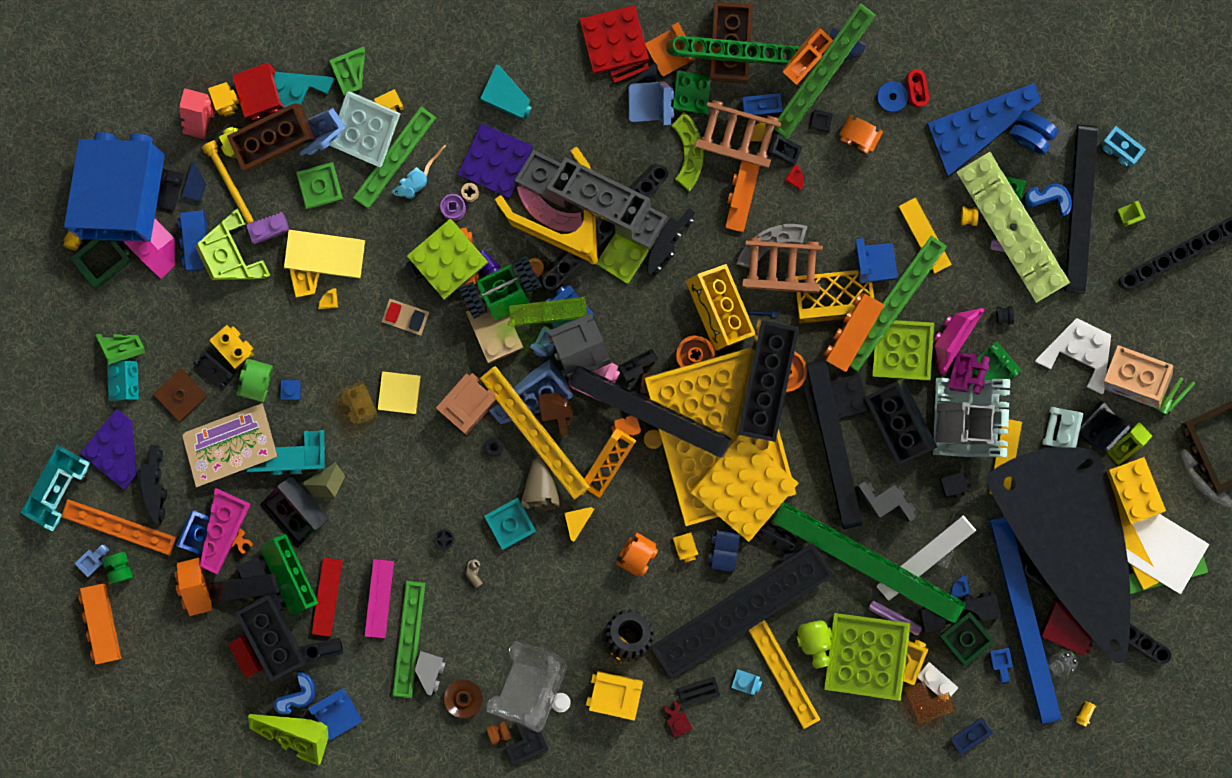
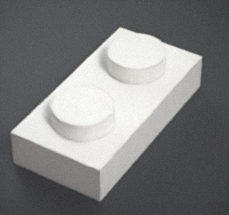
M930 662L918 674L917 678L945 702L958 689L953 682Z

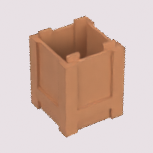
M466 373L436 407L438 411L466 435L489 411V408L497 402L493 397L495 393L491 389L486 391L477 383L479 379L473 373L470 376Z

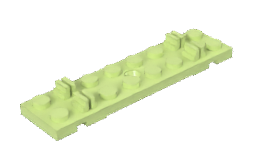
M991 152L957 171V174L1035 302L1037 303L1069 284L1070 281L1060 268L1057 260L1004 173L1000 170ZM1012 223L1017 225V229L1014 231L1010 229V224Z

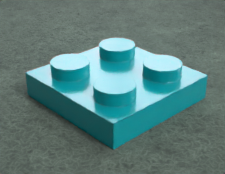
M519 498L484 516L502 550L536 532L526 511L521 506Z

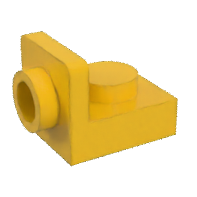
M692 533L673 538L679 560L684 559V562L696 559L695 555H698Z

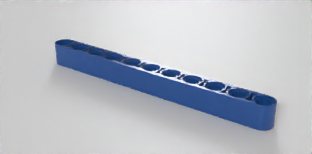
M1005 516L992 519L989 523L990 527L992 526L994 543L998 547L996 551L999 563L1003 567L1001 570L1004 582H1007L1006 590L1009 601L1012 602V605H1010L1014 620L1017 621L1015 625L1018 637L1022 641L1020 643L1023 656L1027 660L1025 664L1028 676H1031L1030 684L1033 695L1036 696L1035 703L1038 714L1040 713L1041 715L1039 718L1041 724L1061 720L1014 532Z

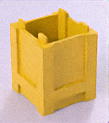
M597 671V675L593 674L591 683H595L592 697H588L586 706H590L589 711L635 720L643 681Z

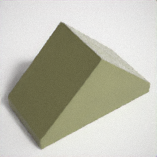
M335 462L303 482V484L313 497L335 498L345 475Z

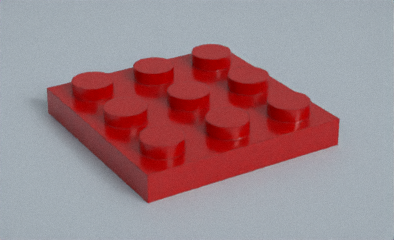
M635 5L580 19L593 74L649 61Z

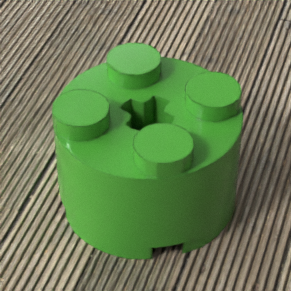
M246 359L244 370L240 374L239 381H242V385L238 387L237 396L264 402L268 392L269 381H271L273 366Z

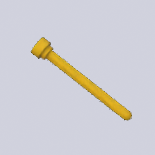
M213 140L201 147L208 157L211 156L246 223H253L254 220L218 155L219 147L216 141Z

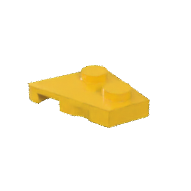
M289 269L295 298L315 294L320 273Z

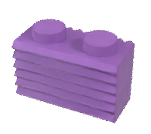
M282 212L276 214V216H269V218H262L258 222L255 221L254 223L247 224L249 235L254 244L286 234L290 230L287 219Z

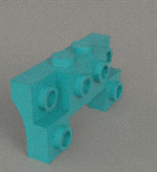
M324 430L304 431L305 446L275 447L276 458L249 467L247 472L268 471L271 472V475H283V471H290V474H302V470L325 469Z
M57 445L20 513L44 528L54 531L62 516L60 512L55 510L72 477L81 480L87 472L90 463L66 448Z

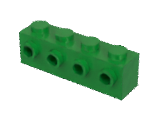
M281 535L260 545L259 548L270 572L275 573L279 591L290 615H296L318 604L287 535Z

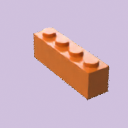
M865 293L856 297L853 302L855 306L853 311L846 314L843 320L845 325L842 329L839 328L833 337L836 339L833 346L829 345L824 353L827 362L845 372L848 370L884 307V304Z
M106 584L80 588L81 593H78L80 604L84 605L85 612H82L84 623L88 625L89 631H86L88 642L92 644V650H90L92 661H95V664H101L121 659Z

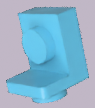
M737 669L731 688L754 695L755 692L759 693L762 681H759V676Z

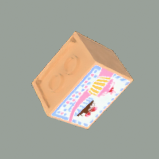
M1118 345L1104 379V389L1159 409L1173 375V365Z

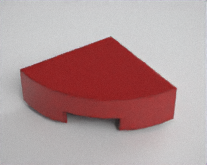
M796 164L785 181L801 191L804 177L801 169Z

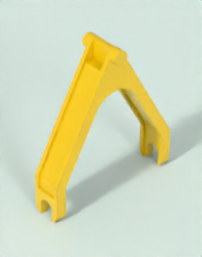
M576 146L570 151L574 155L575 161L590 169L589 163ZM501 195L495 198L497 205L514 228L589 261L590 264L598 262L596 217L594 214L584 210V221L576 231L570 234H559L513 213Z

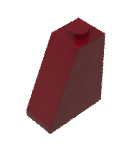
M1054 601L1040 636L1080 655L1089 653L1093 644L1090 642L1092 639L1090 635L1060 602Z

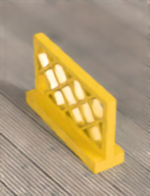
M858 270L815 274L816 284L820 279L824 278L830 281L831 284L826 290L820 287V291L823 294L818 300L811 297L809 293L796 292L799 324L844 319L848 312L853 311L855 307L853 302L863 291L874 299L872 282H867L864 286L856 282L855 279L859 276ZM807 275L795 276V279H797V282L807 280ZM845 276L850 280L845 288L836 283L839 277ZM852 283L861 289L855 297L847 291ZM833 285L842 291L836 299L828 293ZM844 293L853 299L848 305H843L838 301ZM825 295L833 300V303L828 307H824L819 303ZM805 297L814 302L811 308L802 309V301Z

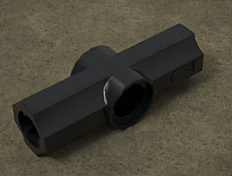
M340 638L300 646L307 662L344 654ZM311 647H315L317 649L318 654L316 657H311L309 655V649Z

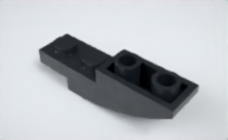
M689 208L677 222L671 217L659 233L649 259L647 275L650 277L652 274L656 276L663 268L661 264L665 260L669 261L676 254L674 252L676 246L671 241L676 242L683 234L680 231L685 226L688 228L695 221L693 218L695 212Z
M150 445L149 464L141 463V489L150 517L154 523H161V520L165 518V508H162L163 501L167 499V489H164L165 485L157 484V481L161 480L162 471L159 469V461H163V450H161V446Z

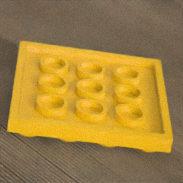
M738 435L729 445L724 458L719 457L690 492L749 542L799 483L748 439Z

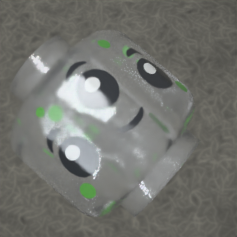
M1062 649L1050 657L1049 666L1055 675L1065 677L1077 669L1078 660L1072 651Z

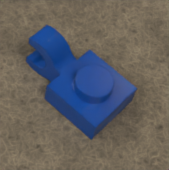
M1009 648L989 651L993 670H999L1001 683L1009 682L1010 678L1007 668L1013 667Z

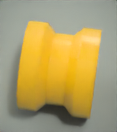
M962 206L961 225L971 224L972 226H977L978 207L968 209Z

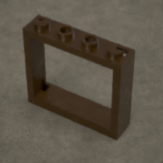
M1232 401L1182 423L1183 435L1185 438H1189L1192 444L1189 446L1194 456L1197 455L1200 461L1198 467L1201 473L1206 474L1208 479L1206 484L1214 493L1231 487L1232 479L1220 484L1193 425L1232 408Z

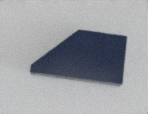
M192 162L182 197L201 202L206 182L196 164Z

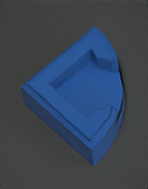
M966 576L957 579L952 586L951 595L956 598L969 595L970 590Z

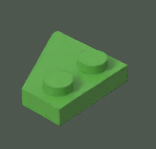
M364 47L330 60L344 97L349 91L354 93L362 90L365 59Z
M96 334V340L108 365L145 353L144 346L138 335L123 336L114 334L113 338L102 337V334Z

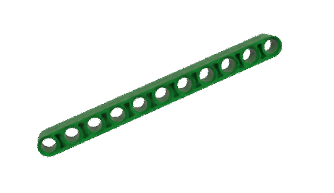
M785 502L777 508L772 517V521L809 543H814L816 547L948 621L957 622L965 607L964 602Z

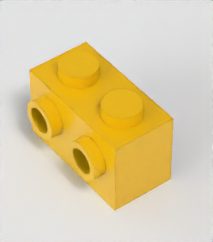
M225 82L208 88L215 110L219 115H224V117L234 115L235 111L238 110L237 104H240L237 93L231 89L228 83Z
M226 325L210 341L234 369L238 370L246 362V359H250L254 355L251 352L254 348L247 341L242 342L239 338L241 334L234 326L230 328Z

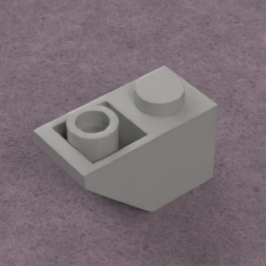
M421 651L415 672L426 693L432 695L433 692L438 690L440 681H437L438 674H443L446 663L443 662V657Z

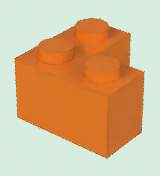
M200 558L177 563V571L175 572L176 581L179 583L176 585V591L178 596H182L181 603L183 609H187L189 616L212 611L211 599L205 582L204 568L200 567Z

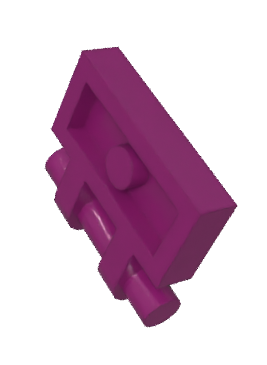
M958 352L948 388L951 391L968 393L969 387L974 386L973 393L980 395L981 389L985 385L984 378L989 370L988 363L990 358L982 356L981 362H977L978 357L975 354ZM974 370H978L976 378H972Z

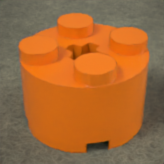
M849 114L839 134L841 136L840 140L850 146L852 142L858 145V150L866 154L869 151L873 152L883 131L880 129L879 132H876L875 126L858 117L853 120V115Z
M694 335L685 338L676 350V362L679 368L715 357L712 344L701 336ZM692 351L700 353L698 360H695V358L691 359Z
M634 532V539L631 537L628 539L619 555L622 557L621 562L617 560L616 565L637 577L638 575L643 576L648 569L647 563L650 559L653 560L658 549H656L655 542L638 532Z

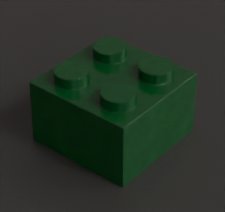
M968 611L957 622L951 624L938 635L962 666L968 665L995 642L971 612Z

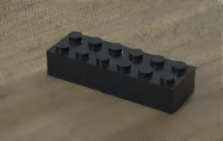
M758 319L735 427L736 434L776 442L799 327Z

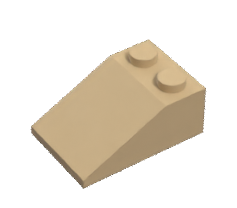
M486 303L484 305L488 313L473 319L469 310L466 311L488 364L524 349L509 315L495 321Z

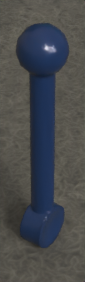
M746 310L747 314L766 315L773 318L779 315L777 310L772 312Z

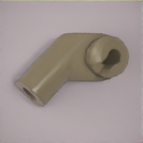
M476 559L468 562L465 573L475 589L483 584L477 576L480 562Z

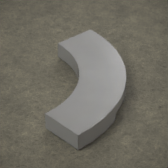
M800 224L778 225L762 231L754 238H761V242L802 244L808 226ZM745 247L742 250L736 265L750 269L751 247ZM759 248L758 261L770 248Z

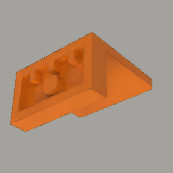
M679 23L672 25L671 30L645 43L662 77L696 60V58L672 56L666 50V43L670 39L677 36H686ZM675 42L676 49L680 50L679 43Z

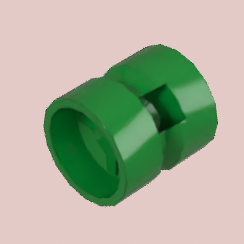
M126 552L101 559L104 569L108 570L106 576L109 585L133 578L131 567L127 566L129 561Z

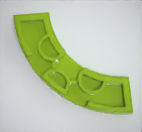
M683 112L671 126L678 133L684 147V163L675 180L690 192L701 173L703 150L695 148L697 139L701 140V137L694 122Z

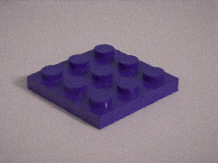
M481 123L458 176L510 199L517 185L515 184V179L529 158L533 146Z

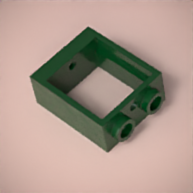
M92 240L70 258L95 289L100 288L133 261L130 258L132 253L126 246L121 247L118 241L109 240L123 259L99 278L82 260V257L103 240Z

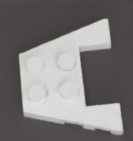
M1076 318L1035 362L1051 369L1059 352L1095 369L1087 388L1102 395L1104 393V379L1107 373L1111 335Z

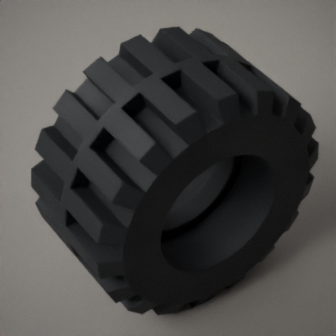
M629 609L626 613L625 610H622L619 614L615 613L607 623L602 636V640H605L603 646L604 648L608 647L606 652L608 654L612 653V658L615 660L618 657L620 662L627 660L630 663L633 659L637 661L646 654L654 639V636H652L654 629L650 628L652 623L646 621L647 617L645 615L643 617L640 616L641 612L636 611V613H633V610ZM623 628L632 630L636 634L638 642L634 644L624 642L620 638L618 630Z

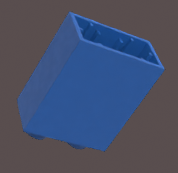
M104 132L95 133L94 140L79 139L64 227L79 239L151 242L165 154L152 144V137L144 134H131L129 141L117 140V136Z

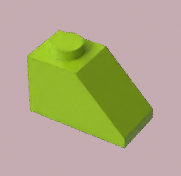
M1138 422L1107 453L1120 465L1142 448L1152 435Z

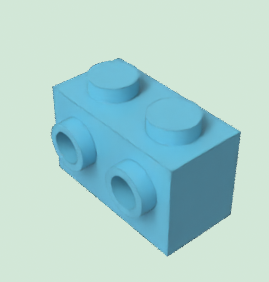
M1117 126L1111 129L1100 144L1107 154L1115 155L1119 158L1118 162L1125 167H1132L1146 150Z

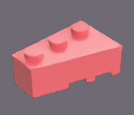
M184 88L179 106L180 117L185 120L181 123L184 127L182 133L205 139L210 118H214L216 113L213 101L207 94Z

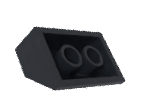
M292 476L279 484L260 504L297 548L329 520Z

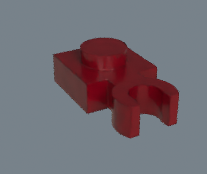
M674 701L675 709L673 711H670L667 705L664 706L666 713L671 715L667 722L674 737L691 731L692 728L685 712L678 713L679 705Z

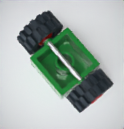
M527 255L513 262L518 275L515 274L510 264L477 280L476 282L481 291L480 294L473 281L459 288L465 305L473 319L488 313L483 300H485L495 321L530 305L520 282L522 281L527 293L542 286Z

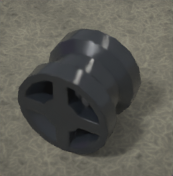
M1008 306L1007 308L996 307L998 326H1002L1004 323L1014 324L1013 306Z
M440 530L435 535V544L439 548L447 549L453 545L454 535L449 530Z

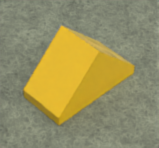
M589 507L565 513L570 539L573 542L595 510L594 508Z

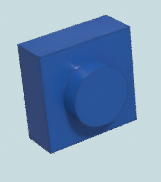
M281 380V400H300L301 381Z

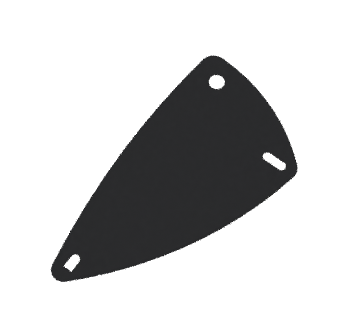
M1057 447L1023 454L998 466L988 474L987 485L1026 553L1060 601L1090 637L1115 663L1124 662L1128 655L1131 598L1129 566L1119 510L1098 452L1090 449ZM1089 458L1093 460L1092 466L1081 474L1077 473L1076 468ZM1007 477H1012L1016 481V487L1013 490H1007L1004 486V480ZM1112 639H1115L1122 648L1117 653L1110 644Z

